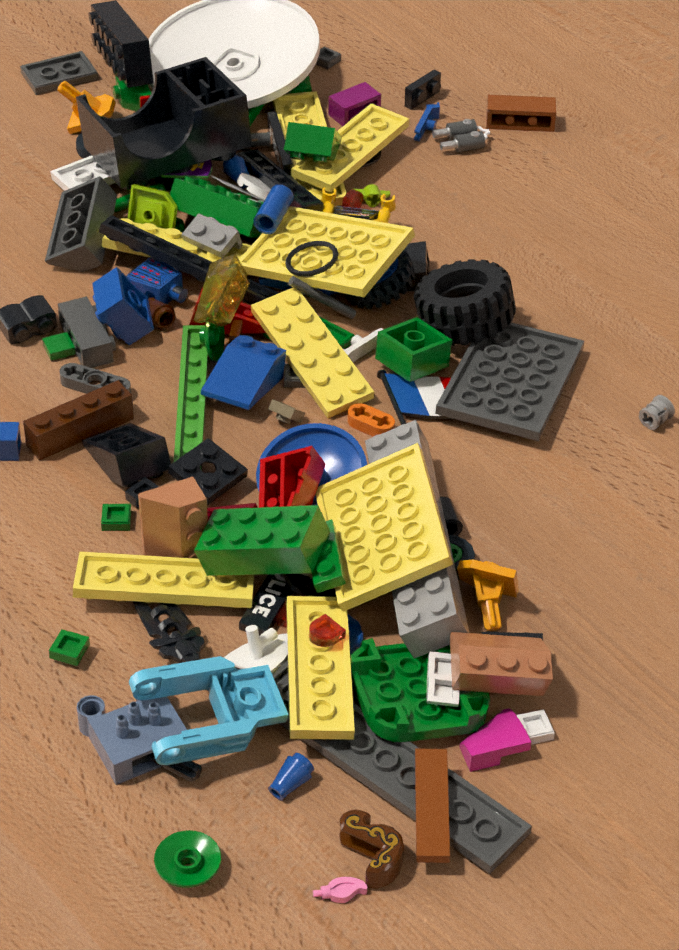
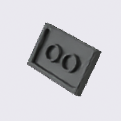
M83 51L20 66L21 74L35 95L57 90L63 81H67L72 86L99 80L98 72Z

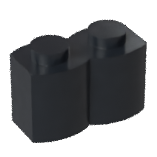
M43 295L32 296L23 300L20 304H9L0 308V330L10 344L24 342L33 335L49 333L57 327L56 313Z

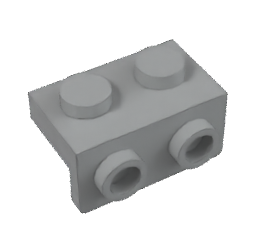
M198 214L181 234L184 241L221 258H224L232 247L240 249L243 246L240 233L236 228L219 223L213 217H206Z

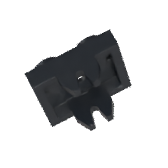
M207 438L170 464L168 473L177 481L194 477L207 499V505H209L246 478L248 469ZM204 463H211L215 466L216 471L214 473H204L201 471L200 466Z

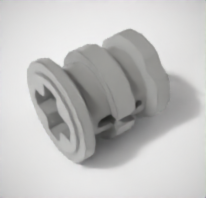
M657 395L653 398L652 402L646 405V408L639 411V419L645 427L655 430L659 427V424L674 416L675 408L667 397Z

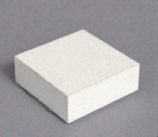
M544 709L516 715L524 726L531 740V745L554 740L555 732Z

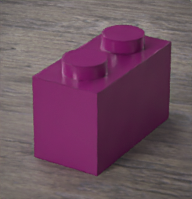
M363 82L329 96L328 115L341 126H344L370 104L381 107V93L368 83Z

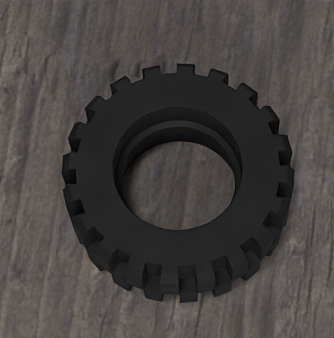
M468 259V261L464 262L460 260L450 265H442L441 268L430 271L428 276H424L414 291L418 318L452 339V346H455V344L469 345L472 342L479 343L483 342V339L495 337L498 332H503L507 325H510L516 313L511 278L508 272L502 266L494 262L489 263L488 260L481 259V261H476L475 259Z

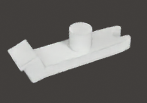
M377 329L364 338L355 335L351 340L352 346L343 350L352 362L356 361L376 348L378 331L384 329Z

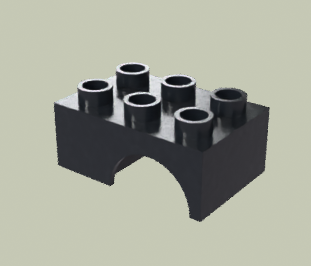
M207 57L155 72V83L149 99L139 110L123 118L111 119L102 117L90 107L85 94L76 97L84 147L121 189L131 190V185L134 184L146 187L152 178L168 173H184L191 170L193 165L210 159L214 161H227L236 155V151L252 146L247 95Z

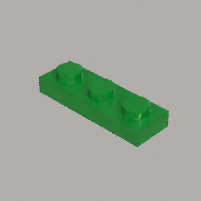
M332 519L326 521L330 533L312 572L313 583L317 593L346 584L336 527Z

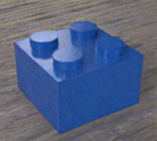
M118 267L92 283L94 291L93 300L96 303L97 309L95 314L102 324H107L112 329L113 334L118 339L122 338L130 346L154 330L148 297Z

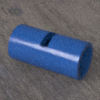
M275 185L271 188L253 220L254 226L258 231L264 234H272L277 230L294 199V195L288 187Z

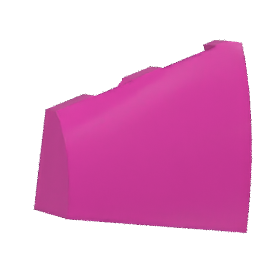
M507 708L460 743V750L469 771L472 772L500 765V759L503 756L531 750V740L519 718L510 708Z

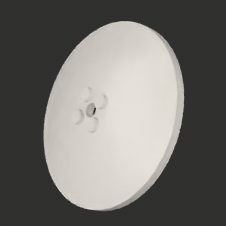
M202 0L174 13L161 23L149 37L153 80L155 83V72L207 57L247 95L248 109L256 107L288 93L299 85L312 71L320 52L318 28L315 21L303 8L289 0ZM154 83L149 84L152 89L154 87Z

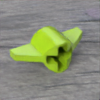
M374 184L367 185L364 189L353 188L352 191L354 195L365 199L368 206L372 208L380 203L382 194H386V198L390 197L391 194L390 191L379 190L378 186Z

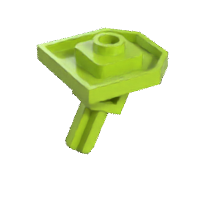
M135 184L131 185L127 219L140 224L151 223L163 229H175L178 206L170 194L162 190Z

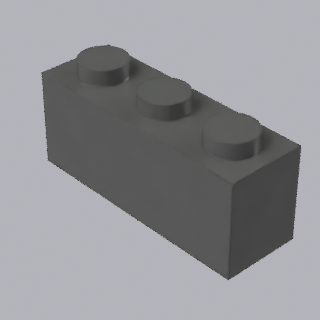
M87 296L58 303L60 326L64 333H68L74 344L76 356L80 364L93 368L114 362L113 351H116V344L113 336H108L106 324H102L95 314V311H97L96 305L92 306Z

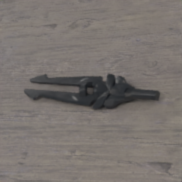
M132 601L149 636L157 638L149 641V644L154 649L159 650V655L164 659H171L178 663L199 660L200 651L205 647L204 639L200 636L201 630L199 627L188 630L192 622L178 605L159 603L160 605L152 610L146 602ZM167 614L169 618L160 623L158 620L159 616ZM174 628L177 629V631H174L170 635H168V632L172 631Z

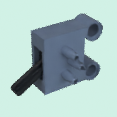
M85 696L77 703L79 730L83 735L89 737L115 785L159 767H164L189 781H197L200 777L202 767L193 761L171 765H160L156 762L151 747L152 743L168 736L181 734L182 731L187 730L167 697L150 700L136 699V702H131L129 705L106 713L104 701L98 696Z

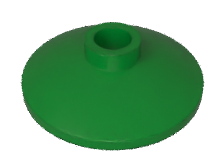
M218 309L210 311L205 328H201L199 333L200 342L205 343L208 356L213 362H217L220 359L225 342L223 317Z
M193 830L179 831L169 835L158 845L154 855V865L158 875L168 884L180 888H192L205 884L216 875L221 865V852L218 844L207 834Z

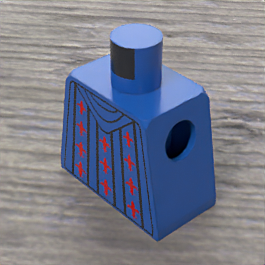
M151 257L126 275L148 299L155 298L165 304L172 300L183 303L188 296V290L183 288L182 272L175 270L173 266L164 262H157Z

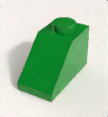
M115 76L116 85L113 86L114 98L119 100L122 108L136 112L140 109L139 98L151 95L148 85L127 88L122 81H119L118 76Z

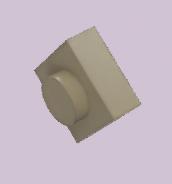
M272 399L268 408L277 413L275 418L288 424L292 420L301 423L305 416V412Z

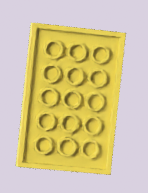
M290 206L277 230L272 234L262 233L235 263V267L238 273L289 282L290 278L294 276L314 288L365 297L415 237V233L412 227ZM311 241H326L337 248V261L330 269L313 276H298L289 272L286 268L285 262L288 254L301 244ZM313 246L303 249L292 257L291 266L299 271L318 269L331 261L333 251L325 246Z
M418 443L318 487L316 491L317 504L325 521L332 519L336 527L346 584L335 587L338 605L343 612L453 565L423 452Z

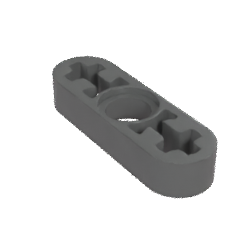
M77 363L65 364L59 370L62 386L87 394L119 380L131 393L130 381L124 377ZM92 381H101V382H102V383L97 384V385H91V384H89V383L92 382Z

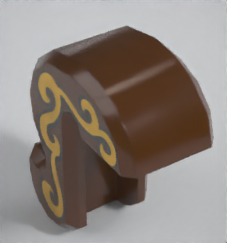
M354 809L343 813L340 818L341 831L339 838L341 845L372 859L366 869L365 884L367 888L378 889L388 886L397 878L403 864L404 843L401 834L391 826L371 824V815L368 812Z

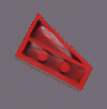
M313 446L260 459L259 508L312 505L326 463Z

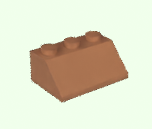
M194 477L139 493L143 555L198 559L194 549L208 523L207 499Z
M461 632L450 633L452 690L544 696L553 680L551 651L541 638Z

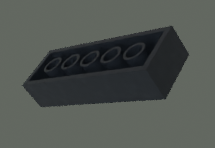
M116 0L91 4L92 12H89L88 15L90 24L94 27V33L91 34L93 46H96L98 53H101L103 59L107 60L108 66L113 68V72L118 75L119 81H122L127 88L153 84L149 39Z

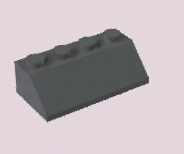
M101 176L61 193L45 258L47 264L80 272L102 265L106 248L102 247L104 234L99 233V229L103 221L109 216H113L117 194Z

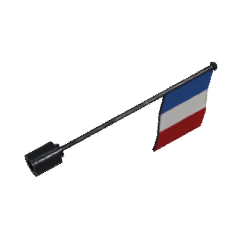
M383 369L377 372V377L382 380L401 425L406 424L403 416L426 419H454L435 414L436 404L451 378L422 377L409 382L400 375L389 374ZM440 497L448 535L458 536L463 530V524L450 498Z

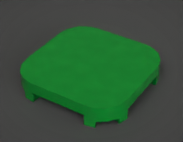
M373 638L363 640L361 647L354 651L350 657L352 688L366 723L372 732L383 739L393 742H411L475 732L484 725L489 708L490 695L488 692L459 691L458 707L427 704L429 653L413 658L404 643L376 646ZM450 645L432 652L451 654Z

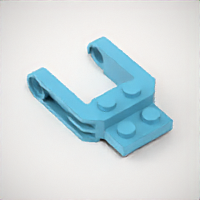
M218 656L143 669L133 674L129 679V685L133 697L137 700H150L208 690L209 700L219 723L217 725L184 730L181 734L162 738L158 742L154 741L151 747L156 762L160 765H171L245 751L254 737L257 727L286 722L289 714L269 665L239 670L234 667L235 664Z

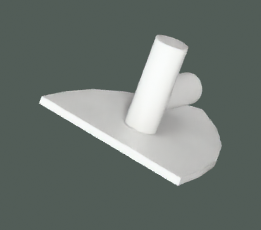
M250 625L245 629L248 643L223 657L235 664L234 667L240 669L269 665L272 673L288 657L287 633L278 635L275 629L269 628L259 636L258 627Z

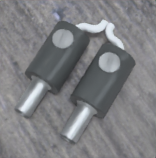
M474 119L447 123L446 128L432 131L433 138L447 136L449 140H453L441 142V151L455 148L456 152L484 148L485 140L488 138L487 135L490 134L489 129L477 126Z

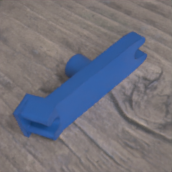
M439 102L426 105V109L414 130V133H416L414 141H420L426 130L433 131L436 129L437 122L432 119H439Z

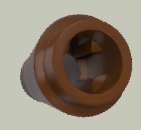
M149 298L148 301L154 326L163 329L171 327L176 319L173 307L155 298Z

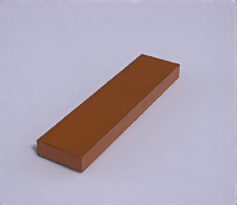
M415 748L416 862L450 863L447 749Z

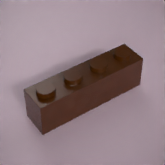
M117 380L24 420L26 446L40 461L81 443L85 438L103 433L133 420L132 394Z

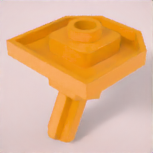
M67 81L61 82L58 86L57 91L73 103V112L67 127L69 134L82 131L76 101L77 96L85 94L90 107L98 115L110 118L113 115L116 105L113 97L106 94L94 97L85 89L82 92L78 91Z
M474 559L459 561L457 568L459 579L476 588L478 605L481 607L485 630L496 631L500 629L502 622L498 604L501 602L502 595L517 598L519 587L516 570L502 567L489 561L482 562Z

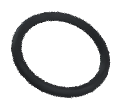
M311 241L301 244L288 254L285 262L286 268L289 272L298 276H313L330 269L337 261L338 250L333 244L326 241ZM313 246H325L333 251L331 261L318 269L299 271L291 266L292 257L303 249Z

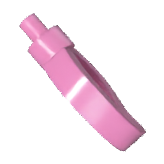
M339 877L333 879L329 885L321 886L320 890H313V897L321 896L322 900L331 899V901L336 903H346L357 894L366 895L367 885L364 881L357 878Z

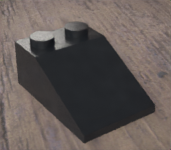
M132 423L82 440L83 446L109 479L123 487H132L145 477H160L164 471L168 470L171 464L165 437Z

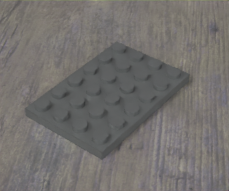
M511 322L503 332H498L495 337L483 339V342L470 343L436 404L435 414L539 441L583 351L584 340Z

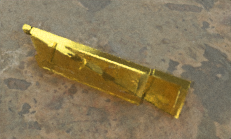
M235 253L210 264L194 318L196 322L203 323L208 321L221 327L231 323L250 284L246 278L247 272Z

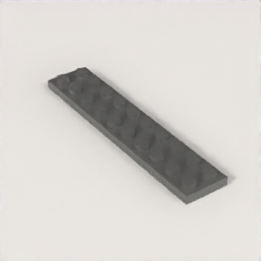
M287 660L272 675L289 714ZM353 703L354 740L301 739L416 821L415 748H418L410 741L393 742L386 740L372 732L366 723L361 708ZM289 715L286 722L279 723L288 731H290ZM448 768L450 846L491 874L531 834L532 825Z

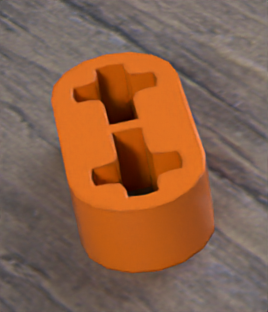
M357 403L348 409L349 426L374 437L375 435L395 429V419L393 416L376 408Z

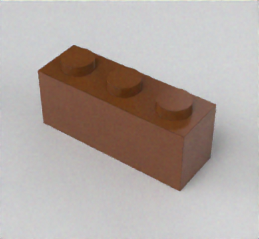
M488 94L486 129L555 131L556 97Z

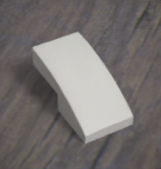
M429 652L427 704L458 707L459 690H452L451 654Z

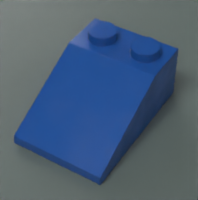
M239 335L227 345L202 387L201 395L249 410L284 378L287 350L279 348L273 343H263L254 340L250 336Z

